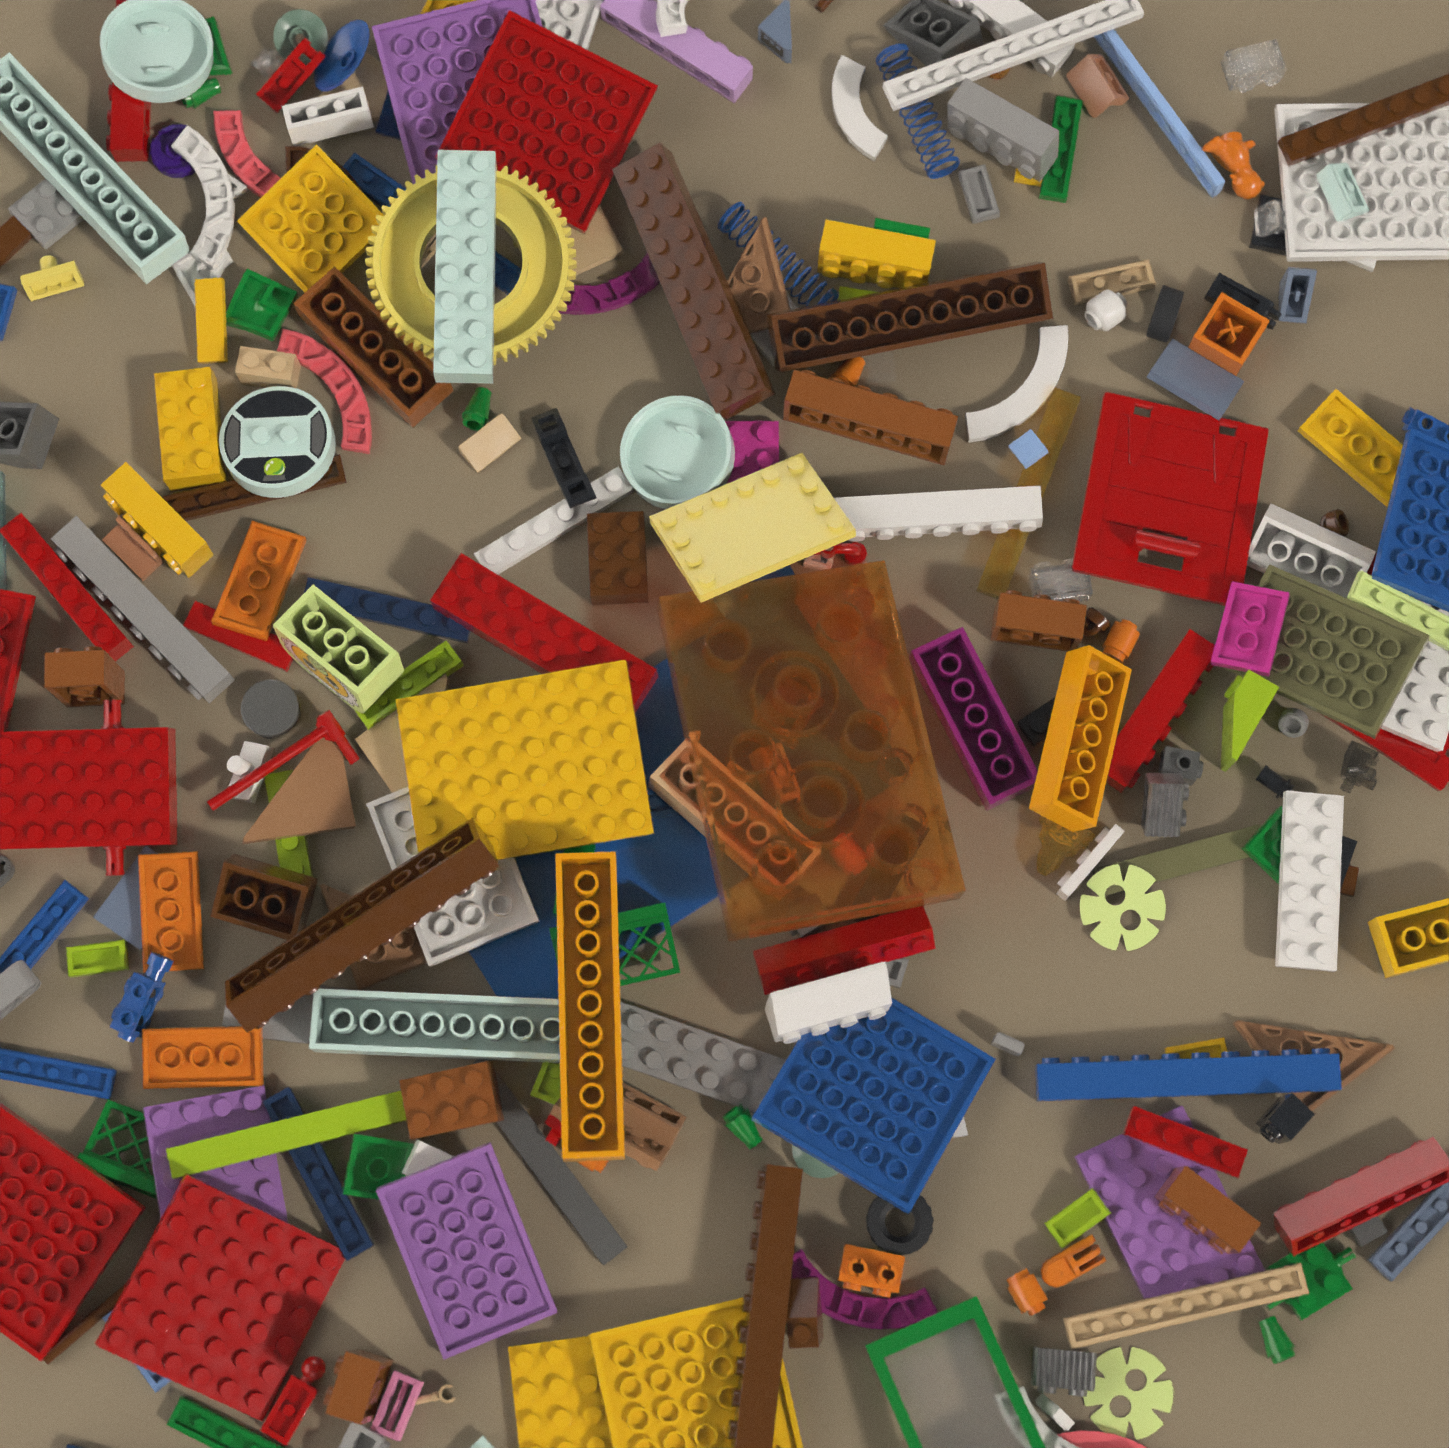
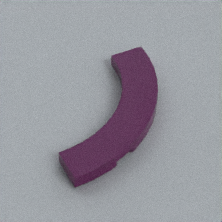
M648 253L631 271L628 270L622 275L608 280L607 283L595 286L574 285V291H568L571 294V301H563L567 305L566 312H558L571 315L604 313L621 308L643 297L660 283Z
M802 1249L794 1253L791 1278L819 1277L822 1313L833 1319L862 1328L896 1329L910 1326L939 1313L925 1287L913 1293L892 1298H873L857 1295L838 1287L825 1278L808 1260Z

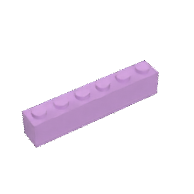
M604 0L600 5L601 20L732 103L736 102L753 79V66L745 57L736 56L731 53L724 44L712 41L699 28H692L688 25L686 33L661 37L656 22L657 2L654 0Z

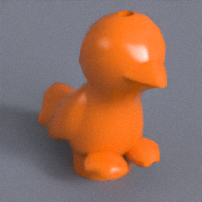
M1228 132L1221 137L1216 136L1208 143H1205L1202 150L1210 152L1220 166L1232 173L1230 175L1232 179L1231 185L1238 197L1242 199L1255 198L1265 186V182L1261 180L1257 172L1250 165L1249 149L1255 146V142L1253 140L1243 142L1240 132Z

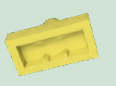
M50 255L40 259L41 270L20 276L22 286L30 301L84 286L83 277L75 261L57 265L56 258Z

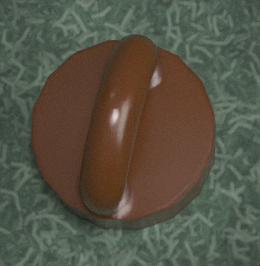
M1335 509L1329 511L1321 518V527L1328 528V530L1343 537L1348 534L1349 522L1342 510Z
M1089 607L1086 610L1083 635L1090 637L1096 635L1099 631L1105 633L1111 626V623L1099 611ZM1090 624L1094 626L1092 629H1088Z

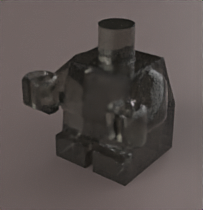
M1351 741L1343 758L1341 779L1343 782L1340 789L1346 793H1351L1354 785L1360 787L1364 783V787L1374 790L1377 784L1375 778L1376 770L1371 768V766L1376 767L1379 761V752Z

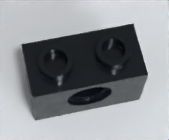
M1293 1093L1279 1097L1256 1124L1261 1128L1259 1130L1260 1134L1270 1143L1275 1141L1277 1144L1291 1141L1315 1113Z

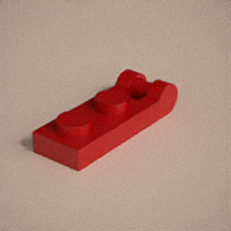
M305 37L257 92L256 96L278 114L282 106L291 99L326 58V55L321 51L317 52L311 46V42ZM302 54L311 60L307 66L299 60Z

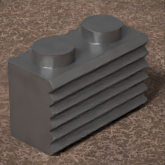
M1146 773L1141 820L1144 835L1147 837H1179L1180 828L1186 826V810L1182 808L1183 800L1188 801L1189 784L1184 783L1181 773Z
M1033 1347L1031 1385L1038 1386L1037 1392L1056 1394V1388L1068 1389V1395L1087 1397V1391H1095L1097 1353Z

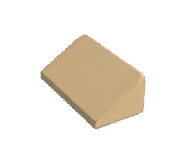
M500 413L464 441L458 448L460 454L479 473L519 442L521 437L505 415Z

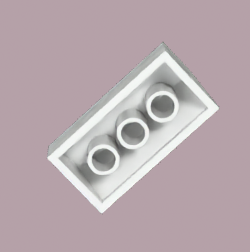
M1270 504L1250 544L1247 566L1265 573L1270 564L1347 598L1357 573L1360 571L1367 573L1376 551Z
M885 961L770 993L765 1006V1012L775 1042L783 1040L784 1044L800 1040L801 1035L812 1032L813 1036L828 1032L830 1030L829 1027L840 1024L841 1028H845L858 1023L857 1019L869 1017L870 1020L885 1016L886 1011L889 1010L892 1004Z

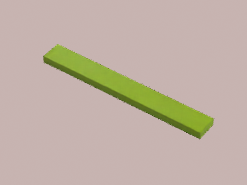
M400 1090L167 1148L166 1153L172 1180L183 1177L185 1173L193 1175L407 1121L402 1093Z

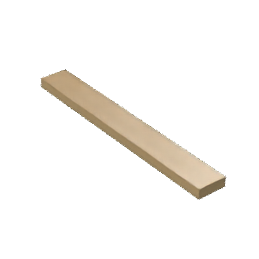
M1296 1263L1063 1318L1070 1349H1075L1309 1294L1302 1265L1301 1263Z

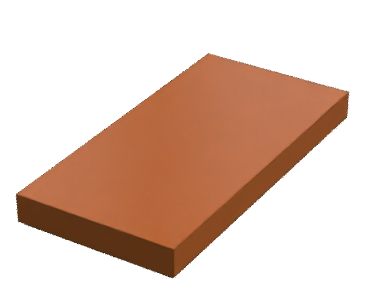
M251 521L211 620L212 624L267 641L307 541L306 537Z
M199 852L138 855L143 973H146L149 966L147 961L151 952L173 960L170 971L204 969Z
M242 1026L142 1029L143 1089L263 1086V1027L259 1029L254 1028L248 1033Z

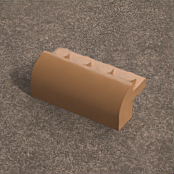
M623 1083L625 1155L635 1159L641 1166L657 1171L665 1161L687 1117ZM561 1097L554 1104L550 1113L557 1117L560 1122Z

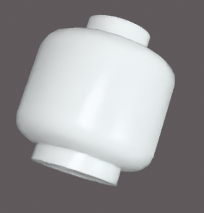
M1104 290L1087 302L1085 318L1093 329L1109 331L1126 318L1127 312L1125 307L1127 306V301L1119 292L1114 293L1111 290Z

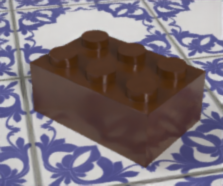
M644 511L588 513L589 579L592 605L649 603Z
M234 853L223 862L210 917L288 940L306 928L318 878Z

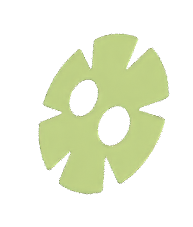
M1118 864L1105 867L1094 874L1086 885L1099 897L1082 894L1080 899V916L1083 925L1100 921V924L1091 932L1090 936L1097 943L1111 950H1117L1121 934L1123 935L1127 951L1138 949L1149 943L1158 934L1159 929L1150 923L1147 918L1163 921L1166 913L1165 897L1162 890L1145 894L1155 882V878L1147 871L1134 865L1128 866L1124 881ZM1111 885H1119L1125 891V899L1119 905H1111L1105 899V891ZM1126 910H1134L1140 915L1141 922L1135 930H1126L1120 923V917Z
M1120 1347L1100 1355L1096 1359V1368L1105 1378L1095 1376V1391H1087V1397H1083L1085 1406L1103 1404L1100 1409L1091 1415V1420L1103 1432L1126 1437L1130 1422L1135 1439L1137 1440L1156 1432L1163 1425V1422L1153 1412L1152 1408L1170 1413L1173 1404L1172 1381L1153 1382L1166 1370L1164 1365L1151 1353L1136 1347L1131 1348L1128 1364L1125 1362ZM1132 1369H1139L1146 1375V1386L1140 1391H1133L1126 1385V1374ZM1118 1395L1125 1396L1131 1403L1130 1413L1122 1418L1114 1416L1110 1411V1402Z

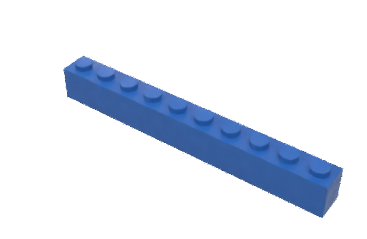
M1330 1048L1311 1049L1312 1054L1300 1055V1049L1281 1050L1282 1055L1270 1056L1269 1050L1251 1051L1252 1056L1240 1057L1239 1051L1221 1052V1058H1210L1209 1052L1191 1053V1059H1180L1178 1053L1161 1054V1060H1150L1148 1054L1131 1055L1132 1061H1120L1119 1056H1101L1102 1062H1090L1089 1057H1071L1072 1063H1060L1059 1058H1042V1064L1035 1065L1037 1101L1339 1091L1342 1090L1339 1053L1330 1054Z

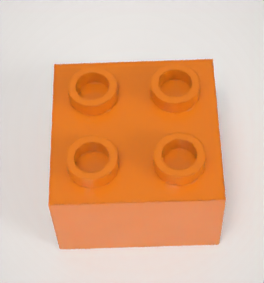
M1221 292L1195 333L1188 348L1237 376L1270 320Z

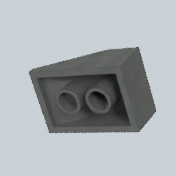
M911 0L884 24L885 30L901 44H906L909 51L925 66L959 55L984 44L977 18L939 0Z
M0 402V463L17 468L42 470L59 418L38 403Z

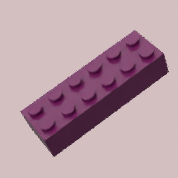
M963 626L911 650L909 661L985 810L988 811L1034 789L1038 770Z

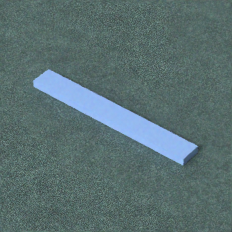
M1112 29L1094 36L1212 198L1218 195L1224 186V178L1116 31Z

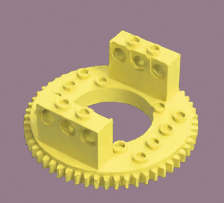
M437 166L436 173L434 174L426 169L425 178L423 179L416 174L414 176L415 184L406 181V191L397 188L398 198L391 196L388 198L391 207L384 205L381 207L382 213L385 216H376V221L380 226L372 225L371 227L372 233L376 236H368V242L372 246L366 247V253L371 257L365 259L366 266L370 267L366 270L367 278H372L367 283L369 289H375L370 293L372 300H378L375 302L376 309L383 310L380 313L382 320L389 319L387 322L388 328L393 329L397 327L395 336L399 338L405 335L403 339L404 344L408 345L413 342L414 351L421 350L424 357L429 359L434 357L435 295L427 287L422 277L421 261L426 245L436 233ZM504 166L501 171L497 170L496 225L504 229L512 237L515 248H519L522 256V270L513 290L503 300L494 304L493 365H496L497 358L500 357L504 362H507L508 354H512L517 358L519 349L526 353L529 352V343L537 346L538 336L544 339L547 338L546 328L552 331L555 329V324L552 320L561 321V314L558 311L566 312L567 305L563 301H571V294L568 291H574V283L570 280L576 279V272L572 269L577 268V261L572 259L576 257V249L571 248L574 246V238H568L571 235V228L565 227L567 219L566 217H560L561 208H553L555 205L553 198L546 200V190L537 192L539 189L537 182L529 186L528 176L520 180L519 171L517 170L509 175L507 166Z

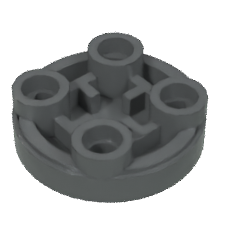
M273 679L263 680L251 686L243 696L241 715L245 724L252 732L263 738L271 739L281 736L293 728L301 716L300 703L295 692L286 683Z

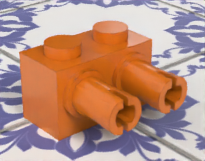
M844 1244L837 1281L844 1282L843 1288L861 1291V1286L873 1288L872 1294L890 1298L891 1292L899 1293L905 1256Z

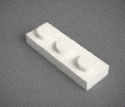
M1117 824L1111 830L1105 827L1095 838V841L1098 843L1092 852L1086 849L1076 862L1080 865L1073 874L1068 870L1057 883L1061 886V889L1056 894L1066 901L1125 831Z

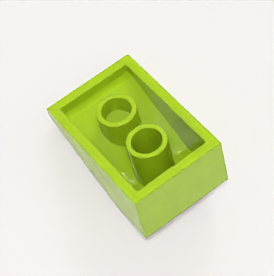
M1249 669L1243 676L1237 675L1223 695L1227 698L1223 706L1220 768L1224 772L1238 760L1279 689V686Z

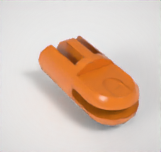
M1093 1234L1047 1259L1042 1264L1040 1271L1042 1280L1051 1287H1061L1106 1262L1107 1260L1104 1255H1099L1101 1249L1098 1244H1094L1096 1240Z

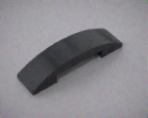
M554 408L531 417L544 453L569 508L571 509L596 499L594 490L581 466L558 409Z

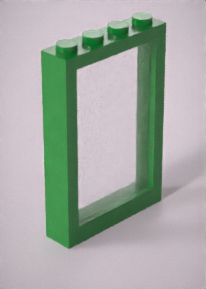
M977 1296L865 1345L908 1448H1046Z

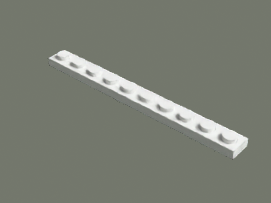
M1104 0L883 82L882 88L893 111L957 88L965 78L976 81L1142 19L1144 11L1138 0Z

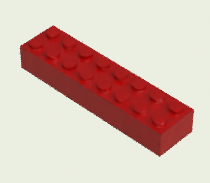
M462 553L430 599L434 610L447 618H451L467 630L541 674L626 660L635 713L658 678L657 669Z

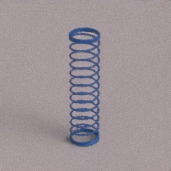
M900 43L889 46L876 57L875 62L879 66V70L884 73L883 79L885 81L893 79L906 69L915 68L917 70L916 66H909L913 58L906 57L909 52L906 44ZM905 50L897 58L888 62H884V60L893 53ZM885 54H887V55L882 59V61L879 62V60H880ZM902 60H911L907 65L897 70L888 71L893 65ZM886 73H895L889 80L885 77ZM927 98L914 106L900 108L899 115L905 118L904 125L909 127L908 134L913 136L912 143L917 145L916 152L921 154L920 161L925 164L924 170L927 176L931 179H937L956 170L960 160L958 157L952 156L955 152L953 148L945 149L951 141L949 139L941 140L946 135V131L938 130L942 122L934 121L938 113L935 111L929 112L934 104L926 102L929 99ZM932 105L928 110H926L923 113L914 116H909L912 112H914L922 106ZM912 109L906 116L902 114V110ZM930 114H936L929 121L914 125L921 118ZM917 118L911 125L906 123V119ZM940 123L935 129L927 133L918 134L924 128ZM921 127L915 134L910 132L911 128ZM944 132L938 139L922 144L930 136ZM926 136L919 144L914 141L915 137ZM948 141V143L944 147L936 151L926 153L933 146ZM930 145L923 153L919 151V146ZM953 151L950 155L946 156L945 158H942L938 161L930 162L935 157L944 152ZM935 154L927 162H924V155ZM956 161L945 169L932 171L943 163Z
M737 202L722 215L718 222V229L722 233H729V239L736 240V246L744 247L745 249L757 228L751 233L745 244L739 245V238L744 236L755 225L758 217H752L741 229L738 236L732 238L731 232L741 225L750 213V209L744 210L745 205L742 202ZM740 207L736 215L726 225H724L728 216L735 209ZM746 213L744 218L735 226L738 220ZM753 221L749 228L745 230V228L750 224V222ZM780 237L776 238L773 241L774 243L777 241V243L774 245L775 248L781 241ZM784 245L778 250L777 256L784 249L778 260L786 253L788 245ZM796 252L789 254L781 263V271L793 261ZM804 259L797 261L783 279L784 285L786 280L800 269ZM808 266L801 272L792 286L785 288L790 290L791 297H798L800 305L806 304L808 306L810 301L820 294L827 285V281H823L813 291L808 300L800 302L802 294L818 280L819 273L809 279L800 293L792 294L794 287L801 283L810 273L811 266ZM831 288L818 304L826 303L832 296L833 298L830 302L837 301L839 292L835 288Z

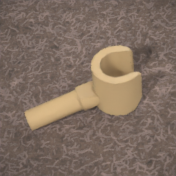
M445 1384L440 1387L439 1391L419 1396L415 1405L439 1400L444 1403H451L456 1397L445 1400L442 1397V1391L445 1388L454 1386Z

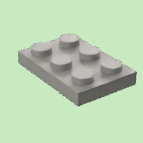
M46 178L8 208L10 214L45 249H48L84 220Z

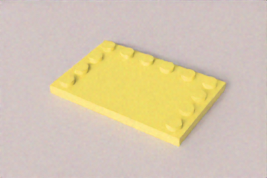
M803 453L649 516L651 526L700 603L856 537V529Z

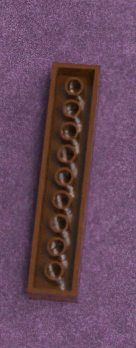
M659 142L613 168L614 175L715 413L720 414L725 419H729L775 395L776 393L672 152Z
M1032 262L766 314L775 370L786 372L1053 319L1045 263Z
M472 817L226 980L225 998L227 1009L247 1033L254 1028H262L269 1022L272 1016L278 1012L289 1010L295 1004V1001L304 995L309 996L315 993L322 983L330 978L335 979L339 977L346 967L355 961H363L379 945L389 944L396 934L405 928H413L420 922L423 916L429 912L433 913L440 910L446 901L453 896L464 894L479 879L490 877L496 871V868L499 867L492 843Z

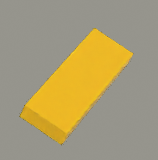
M222 277L195 279L198 363L228 362L225 279Z

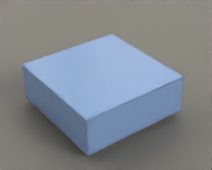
M1032 429L1008 445L1011 452L1025 469L1049 453Z

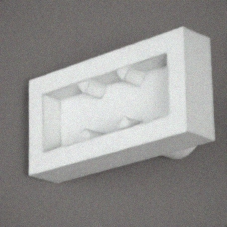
M244 741L240 755L232 756L227 762V769L233 773L229 786L270 760L274 749L267 745ZM264 778L233 799L255 804Z

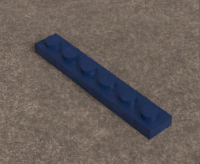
M308 577L304 593L312 585H315L356 619L468 644L471 631L451 618H447L437 612L430 604Z
M287 1087L263 1101L273 1122L305 1114L291 1087ZM321 1143L288 1150L346 1261L374 1247L375 1245L349 1196L342 1194L343 1185Z

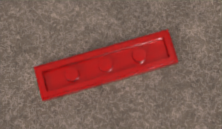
M197 601L194 602L183 624L187 630L288 672L294 659L283 648L277 635L270 633L268 640L264 641L213 625L211 620L216 609Z

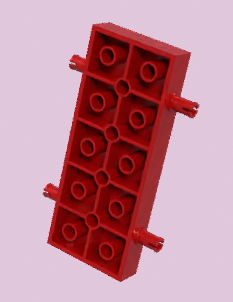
M102 700L104 726H101V729L0 732V850L103 847V850L106 849L105 876L125 875L124 849H127L126 846L178 845L176 729L170 727L124 728V726H121L122 700Z

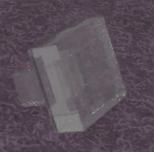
M1271 200L1254 210L1256 236L1265 238L1272 233L1278 234L1287 229V226L1283 225V217L1286 214L1282 210L1280 201Z

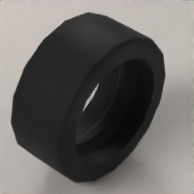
M1165 285L1162 286L1147 330V337L1168 342L1182 303L1184 291Z

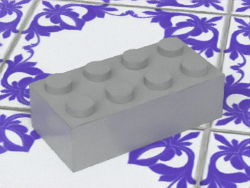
M968 78L964 79L947 103L948 130H950L953 136L958 139L964 138L971 142L977 150L992 154L1001 164L1017 168L1020 174L1028 179L1033 178L1040 182L1058 157L1059 130Z

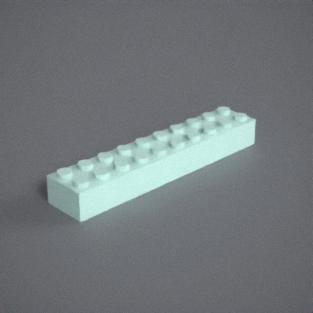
M10 53L0 59V131L128 266L148 284L189 253L190 250L186 237L177 226Z
M318 989L313 995L309 1049L320 1053L560 1063L559 999Z

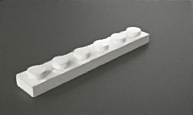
M618 466L590 483L596 499L571 509L566 500L563 499L474 553L475 558L479 564L496 574H500L586 522L588 513H601L634 493L633 487Z

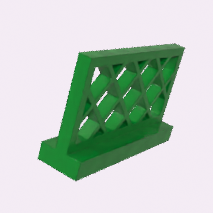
M665 902L618 913L619 936L622 931L631 930L640 936L631 951L619 944V948L628 953L620 967V974L627 979L620 980V987L681 973ZM663 922L666 935L660 944L645 936L651 925ZM552 927L549 930L558 966L557 927ZM645 927L642 933L637 931L636 928ZM642 939L657 947L649 962L634 954ZM666 940L668 941L669 950L662 947ZM662 950L671 956L673 968L661 971L651 965L658 952ZM631 956L646 965L640 976L631 977L622 971ZM649 967L656 971L654 973L645 974Z
M108 1099L83 1153L80 1152L77 1158L110 1182L157 1199L154 1176L150 1174L147 1164L152 1163L151 1157L145 1159L140 1145L148 1142V1138L144 1137L137 1140L132 1127L145 1121L144 1113ZM114 1109L122 1112L127 1123L110 1130L107 1119L111 1110ZM129 1116L135 1117L137 1119L130 1121ZM105 1126L106 1132L101 1133L103 1127ZM129 1128L134 1142L117 1149L112 1135ZM109 1137L113 1151L104 1155L92 1152L97 1141ZM136 1147L141 1161L131 1166L123 1164L120 1153ZM116 1156L118 1162L109 1158ZM143 1166L145 1172L138 1170V1168Z

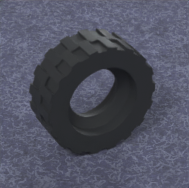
M919 1195L911 1209L915 1220L913 1230L904 1237H897L889 1233L885 1226L886 1214L895 1206L877 1196L870 1204L866 1215V1228L872 1242L880 1250L896 1255H908L921 1249L928 1242L934 1223L932 1209L927 1204L926 1199Z

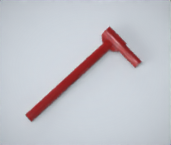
M329 709L316 717L317 728L208 800L207 803L213 811L322 738L335 742L350 765L357 762L360 758L344 736L346 733Z

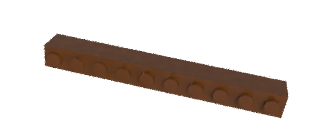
M766 1164L763 1166V1171L758 1170L756 1189H760L759 1201L754 1202L752 1218L757 1220L756 1232L751 1231L749 1239V1250L754 1251L752 1263H747L745 1280L750 1281L749 1294L744 1293L742 1300V1312L746 1313L745 1325H740L738 1343L743 1344L742 1356H737L735 1362V1375L739 1376L738 1388H733L731 1396V1407H736L734 1420H729L727 1439H732L731 1448H772L803 1174L802 1168Z

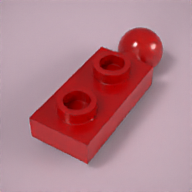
M310 1356L304 1360L301 1367L303 1374L301 1378L294 1374L291 1375L260 1429L263 1433L286 1446L289 1445L320 1390L312 1385L313 1381L321 1379L326 1372V1364L318 1356Z

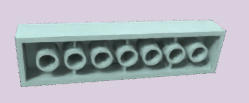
M438 150L433 368L436 383L493 384L497 173L495 151Z

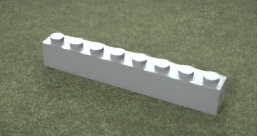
M77 516L50 538L57 545L54 549L55 553L64 562L70 559L76 565L72 570L83 582L89 579L95 585L91 590L102 601L108 598L114 604L110 608L121 621L127 618L133 624L129 629L140 641L146 638L152 644L148 649L159 660L165 657L171 663L168 667L169 671L178 680L184 677L190 683L187 689L198 701L203 697L208 703L212 702L234 681L230 673Z

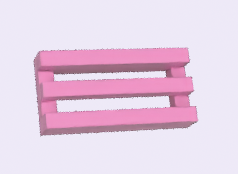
M394 1370L370 1429L393 1440L401 1441L424 1382ZM399 1380L404 1381L386 1427L383 1428L381 1427ZM410 1385H413V1388L406 1402V1405L404 1407L395 1432H393L392 1429L394 1427L402 1404L405 1400Z

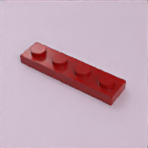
M1132 1106L1122 1134L1236 1179L1240 1176L1248 1149L1136 1106Z

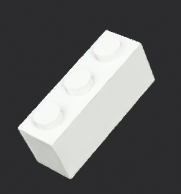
M363 87L282 106L293 146L374 128Z

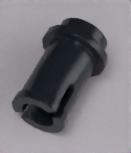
M1267 765L1255 779L1277 794V799L1279 796L1283 799V792L1286 790L1291 791L1294 788V785L1290 783L1291 779H1284Z

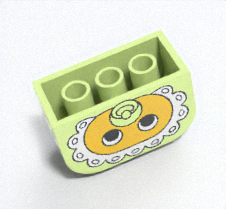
M312 585L273 624L278 639L287 653L303 669L359 713H365L404 672L399 653L315 585Z

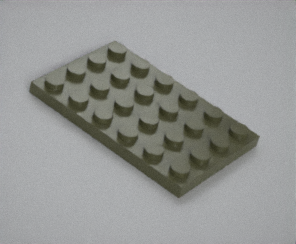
M1269 564L1257 586L1289 592L1290 597L1269 677L1260 676L1279 686L1277 694L1375 739L1429 641V635ZM1223 668L1229 672H1232L1240 676H1243L1246 673L1243 671Z

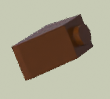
M819 1277L791 1278L786 1319L789 1348H819L824 1338Z

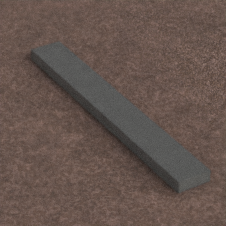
M477 1059V1060H476L475 1062H473L472 1064L480 1063V1062H484V1061H488V1060H479V1059ZM495 1070L504 1121L497 1122V1124L603 1266L606 1265L628 1246L565 1162H563L553 1146L545 1140L544 1134Z

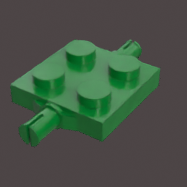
M1322 1242L1295 1256L1289 1253L1266 1268L1267 1270L1301 1263L1309 1294L1275 1301L1267 1305L1266 1308L1270 1311L1272 1308L1285 1302L1293 1309L1298 1319L1302 1321L1348 1293L1353 1288L1344 1276L1341 1266L1355 1259V1253L1343 1258V1256L1353 1251L1349 1246L1334 1255L1328 1251Z

